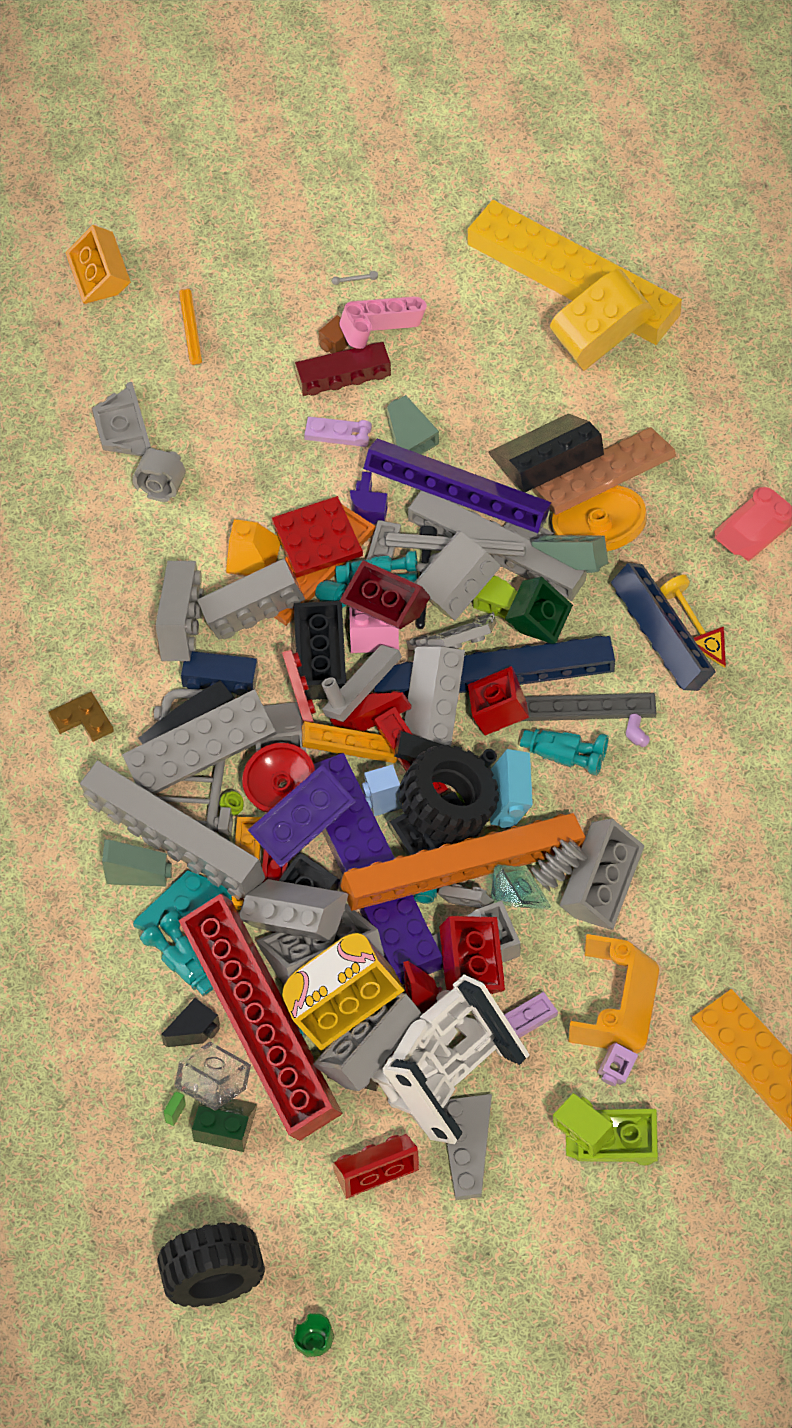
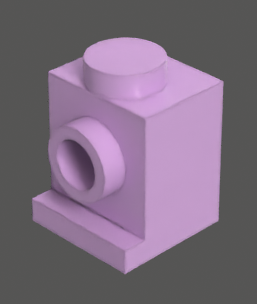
M614 1043L609 1046L608 1052L597 1072L603 1076L601 1080L611 1086H616V1083L621 1085L626 1082L638 1057V1054ZM611 1063L617 1065V1072L610 1068Z

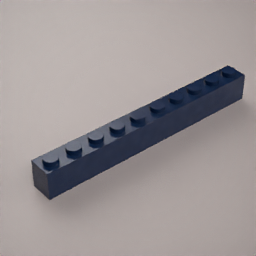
M594 636L589 639H571L567 642L556 644L525 645L515 649H499L493 652H476L471 655H464L459 693L469 692L468 684L511 666L520 685L615 672V656L611 637ZM403 662L394 665L373 688V692L378 694L391 693L393 691L403 692L408 699L413 663Z

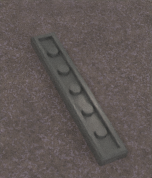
M655 693L528 696L525 699L527 701L529 718L522 721L629 718L631 714H637L641 718H656Z

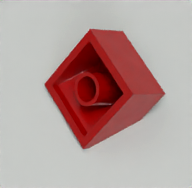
M512 666L468 684L472 717L485 736L529 718L527 701Z

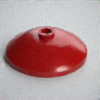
M289 743L271 744L258 750L247 762L242 778L243 789L248 800L257 809L268 813L316 769L310 756L300 747ZM281 782H287L285 787H279Z

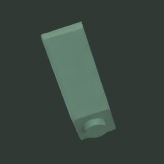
M543 535L532 541V547L575 570H586V573H595L609 563L605 536Z

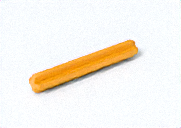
M187 288L180 290L179 294L189 360L191 365H199L202 363L193 298L191 290Z

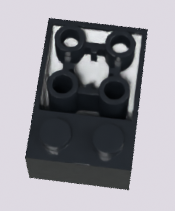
M455 792L442 796L445 801L451 804L464 806ZM403 813L390 821L391 831L407 856L414 855L425 849H437L444 844H456L454 840L452 843H443L442 839L435 841L430 839V835L426 833L423 835L418 831L419 828L415 824L412 826L408 821V814L405 815Z

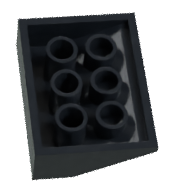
M568 413L489 451V455L517 487L526 493L604 455L602 434L588 420Z

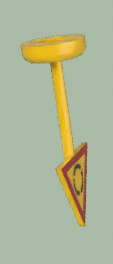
M679 575L667 581L660 588L666 599H672L677 596L700 633L699 636L693 639L705 656L725 668L724 626L707 633L705 632L682 594L690 585L687 575Z

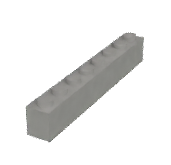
M421 490L408 508V521L420 527L433 526L438 530L437 535L440 537H453L458 531H461L470 539L525 543L526 554L524 557L491 556L501 567L527 580L542 576L570 601H573L586 581V570L573 569L532 547V541L522 537L519 533L509 531L501 527L497 522L489 521L474 511L462 508L457 503Z

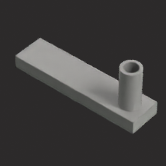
M380 645L341 689L335 678L325 679L322 682V687L329 700L322 709L325 716L344 722L402 658L400 651Z

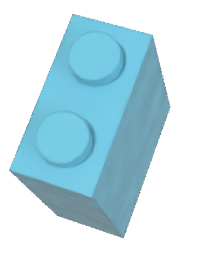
M506 749L491 768L494 774L492 778L496 779L498 784L499 801L497 802L496 811L490 818V824L507 829L516 826L532 807L533 803L530 753Z

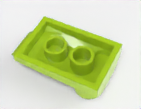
M657 1109L596 1110L599 1113L604 1112L612 1119L614 1135L594 1157L566 1136V1156L578 1161L636 1162L643 1166L658 1161Z

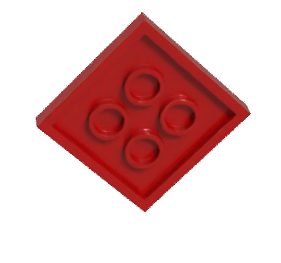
M338 496L271 518L296 578L363 556V550Z

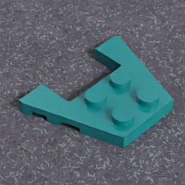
M187 870L134 920L133 926L142 931L154 925L159 927L165 914L173 910L178 911L183 918L219 894L224 895L232 900V895L228 893V889L220 885L217 887L206 877Z

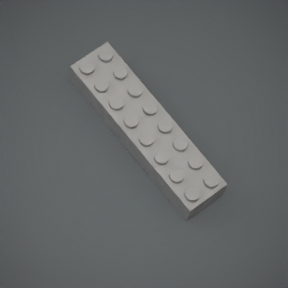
M98 760L80 782L84 792L83 796L88 800V806L98 813L103 811L108 814L107 817L117 825L120 823L127 826V830L134 836L139 837L141 835L145 837L152 847L158 850L161 847L166 850L167 855L177 862L182 860L187 863V867L194 873L200 874L201 872L208 876L207 879L217 887L220 885L228 889V893L236 899L241 897L245 899L246 894L261 885L266 878L258 858Z

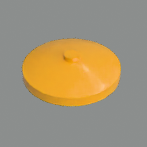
M619 485L557 515L553 513L552 516L555 535L605 536L607 552L632 542L640 535L647 522V512L643 499L633 490Z

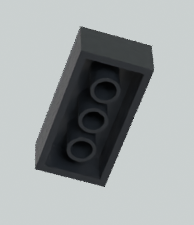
M340 601L294 603L296 652H298L302 664L301 667H298L300 677L305 676L309 690L305 691L307 700L328 699L322 687V682L325 679L335 678L340 689L346 684L342 603Z

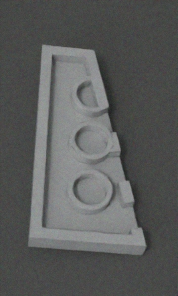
M492 1094L449 1099L443 1108L448 1116L451 1115L463 1132L455 1144L447 1143L455 1201L482 1197Z

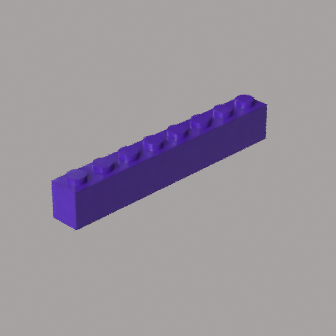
M378 438L369 447L363 468L535 533H539L546 523L552 503Z

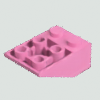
M350 607L351 653L375 652L380 645L399 650V631L397 628Z

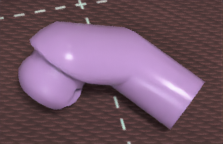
M631 714L626 729V737L636 746L646 747L650 738L639 728L641 716Z

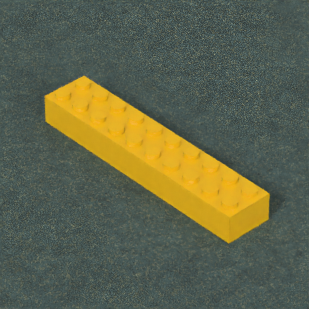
M492 200L468 228L469 246L572 301L604 275L617 269L622 270L656 313L632 333L655 345L658 344L681 315V298L495 200Z

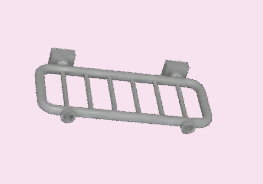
M174 689L168 692L163 698L162 705L155 706L154 720H161L171 712V704L175 699H190L202 690ZM225 760L215 764L213 778L189 777L183 780L211 782L210 799L156 796L165 802L209 804L207 821H196L214 832L218 831L219 835L228 841L231 840L234 820L231 808L221 807L220 817H217ZM141 836L142 839L144 840V842L147 843L149 846H151V845L147 842L148 839H146L145 837Z

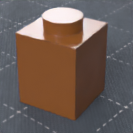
M338 315L319 330V345L325 352H340L349 345L340 327L341 317Z

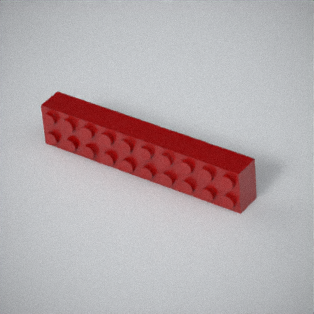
M219 894L180 919L179 922L288 1135L301 1141L341 1116L343 1112L322 1072L314 1066L316 1061L297 1024L293 1021L284 999L233 902L224 895Z

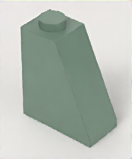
M406 395L400 399L393 400L387 406L388 423L394 445L423 454L439 444V431Z
M104 840L102 864L106 884L166 887L167 878H172V863H168L167 853L113 840Z

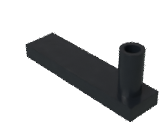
M401 731L397 736L394 757L414 762L421 752L427 751L428 748L433 746L439 748L443 744ZM486 749L480 756L473 755L477 759L481 758L485 762L487 769L491 768V765L497 759V754L492 749Z

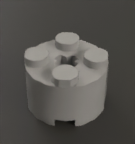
M154 448L147 449L133 475L135 488L137 490L141 488L146 492L148 499L168 502L171 497L176 496L185 477L186 469L180 461L181 456L173 451L165 452Z

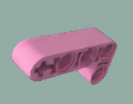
M419 297L351 301L345 304L339 324L348 344L354 348L361 349L366 346L371 331L418 327L421 324L427 304Z

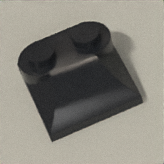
M299 852L279 881L338 891L340 879Z

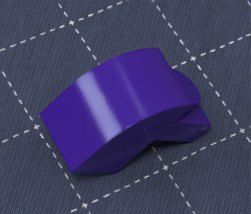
M362 472L361 481L357 480L356 490H350L351 510L372 524H377L378 520L386 522L388 493L371 492L372 472Z

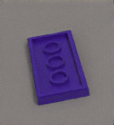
M322 764L249 828L248 831L282 868L351 807L356 800Z

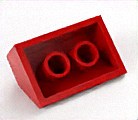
M449 916L439 926L446 990L451 991L454 988L453 984L460 977L466 975L483 983L490 994L505 991L497 917Z
M407 1134L401 1136L393 1135L384 1143L379 1145L371 1144L364 1147L361 1152L353 1155L345 1154L339 1157L337 1161L333 1162L334 1173L345 1198L348 1199L418 1171V1148Z

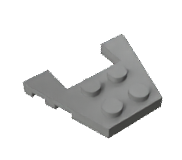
M492 612L474 618L472 623L430 636L425 634L406 640L408 649L415 650L416 647L440 646L458 649L462 647L463 642L471 641V643L482 641L485 639L484 635L492 632L497 622L495 614Z

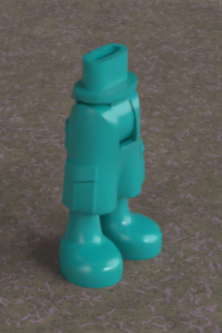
M409 551L405 557L392 560L390 556H376L372 559L364 560L389 572L392 570L409 571L408 573L396 575L413 583L418 579V572H414L417 571L416 566L418 565L416 551ZM362 560L336 566L337 583L347 584L348 586Z
M536 729L535 732L525 730L520 741V747L528 748L530 753L537 754L543 757V759H548L570 768L575 765L581 766L589 774L598 776L602 761L604 762L609 735L600 734L594 743L582 742L580 735L569 732L560 733L542 730L540 733V729Z
M173 910L162 918L160 927L175 942V946H170L156 925L147 928L141 934L140 940L146 946L159 949L163 953L161 960L169 969L176 972L193 990L197 989L202 996H205L213 990V987L187 936H183L179 920L182 917L180 913Z

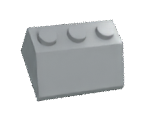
M458 531L414 583L425 589L431 597L429 601L441 613L456 620L500 569L501 565L482 547L464 533Z

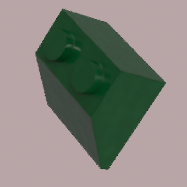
M541 576L522 581L505 620L521 634L556 644L573 604Z
M207 1093L198 1106L192 1126L194 1142L244 1152L257 1104Z

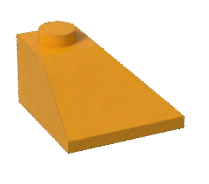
M234 519L229 538L226 573L248 576L277 562L281 546L278 536L258 522Z

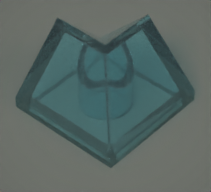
M497 865L494 867L491 898L494 900V903L502 901L506 906L546 910L551 907L527 867Z

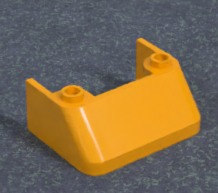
M587 934L585 956L612 960L614 963L628 966L620 1010L609 1008L601 1011L596 1025L570 1021L569 1042L605 1049L617 1043L634 1053H639L647 1045L659 976V966L656 961L629 941Z

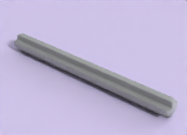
M387 533L386 546L442 551L453 537ZM471 539L490 555L524 557L526 554L525 543Z

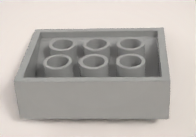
M347 903L345 904L334 942L279 932L256 940L257 945L284 986L295 971L335 942L350 934L359 933L364 935L380 954L384 956L378 929L355 910L351 911Z

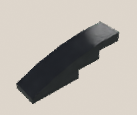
M218 681L179 705L138 739L144 744L234 700L235 697L222 681Z

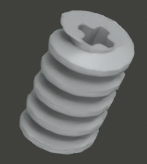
M570 838L569 842L560 840L562 849L555 846L552 847L555 853L554 856L548 853L545 854L548 860L547 863L541 860L538 861L541 867L539 870L533 866L531 867L535 878L548 891H551L550 887H558L557 880H565L564 873L570 875L573 872L571 866L575 868L580 866L578 859L582 861L587 860L583 850Z

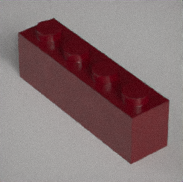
M384 342L366 345L361 349L353 348L295 362V371L302 396H315L320 392L339 390L345 386L361 385L366 381L382 380L387 376H391V362Z

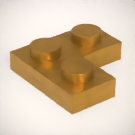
M92 691L48 712L59 734L82 724L89 738L94 742L114 732L113 726Z

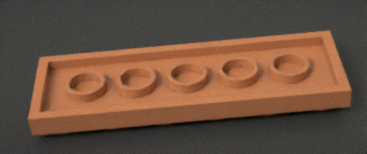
M650 427L604 449V455L532 489L537 497L552 502L550 510L557 515L676 457L675 449Z

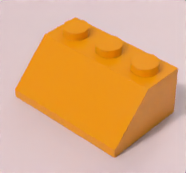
M92 225L65 252L84 304L117 296L131 283L115 236L110 230Z

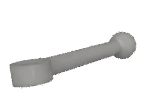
M371 271L366 275L343 278L335 276L332 278V283L339 285L340 282L369 278L376 280L378 273Z

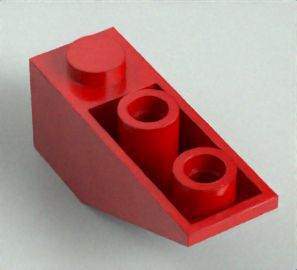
M403 692L369 693L344 722L333 718L330 721L335 727L364 732L376 726L373 722L374 719L393 707L401 714L411 709L412 705Z

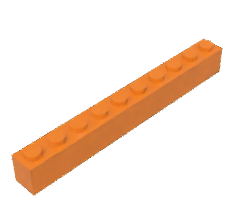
M574 813L567 815L559 814L552 819L536 820L529 825L513 826L506 831L490 832L483 837L467 838L460 843L444 844L437 849L421 850L414 855L398 856L391 861L375 862L368 867L360 869L352 868L343 874L340 886L343 892L349 894L347 902L351 911L535 863L539 860H546V853L552 856L555 855L552 847L555 846L562 849L561 839L569 842L570 838L582 848L585 835Z

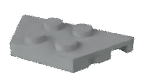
M128 382L126 388L120 393L116 394L114 392L107 397L106 401L100 402L92 408L103 450L143 456L146 450L151 448L132 382Z

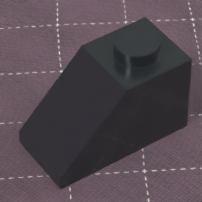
M194 998L161 1034L163 1045L166 1047L203 1044L208 1038L212 1039L220 1029L219 1016L198 999Z

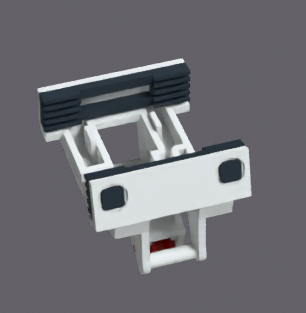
M466 975L460 977L453 984L454 988L451 991L444 990L437 995L436 999L438 1002L421 1015V1019L416 1020L410 1025L396 1051L392 1052L387 1058L385 1066L377 1070L371 1077L382 1088L388 1097V1103L391 1107L411 1114L430 1140L455 1144L463 1133L451 1115L448 1116L443 1110L455 1090L454 1086L495 1050L499 1056H503L505 1059L507 1058V1060L515 1064L517 1063V1065H520L530 1055L486 986ZM472 1011L476 1019L468 1018L466 1015ZM458 1030L466 1038L451 1049L447 1046Z

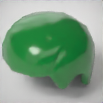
M310 1313L307 1315L305 1322L296 1325L293 1342L297 1351L304 1356H321L331 1348L334 1332L327 1317L322 1314Z

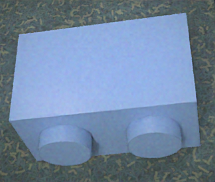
M393 764L364 773L365 783H362V788L374 816L402 809V803L399 800L400 783Z

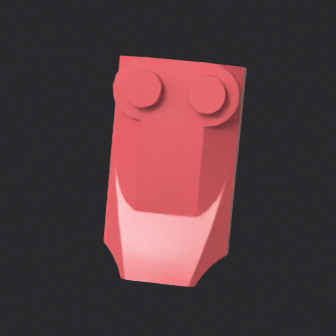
M760 487L755 490L753 497L714 531V538L734 555H741L749 562L792 526V506L771 488Z

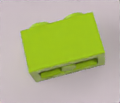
M572 1093L553 1114L554 1126L593 1157L614 1135L612 1119L604 1112L599 1113L593 1109L591 1102L583 1096L579 1098L576 1094Z

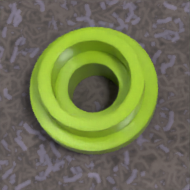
M231 791L222 795L219 804L220 807L231 808L232 815L235 816L243 810L244 800L239 793Z

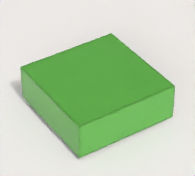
M177 1091L174 1092L166 1106L164 1117L167 1124L174 1126L186 1106L184 1094Z

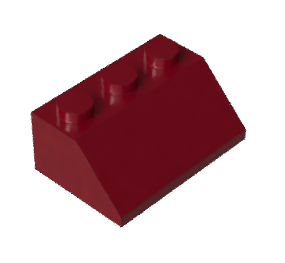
M362 560L340 602L397 629H402L420 617L431 597L422 586Z

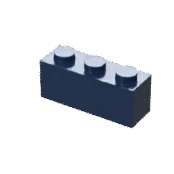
M192 651L190 661L183 662L181 672L182 687L198 690L206 689L216 682L222 681L231 693L242 696L256 687L259 671L257 658Z

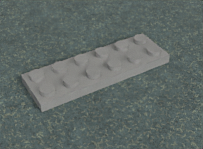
M254 689L122 754L135 783L154 795L277 733Z

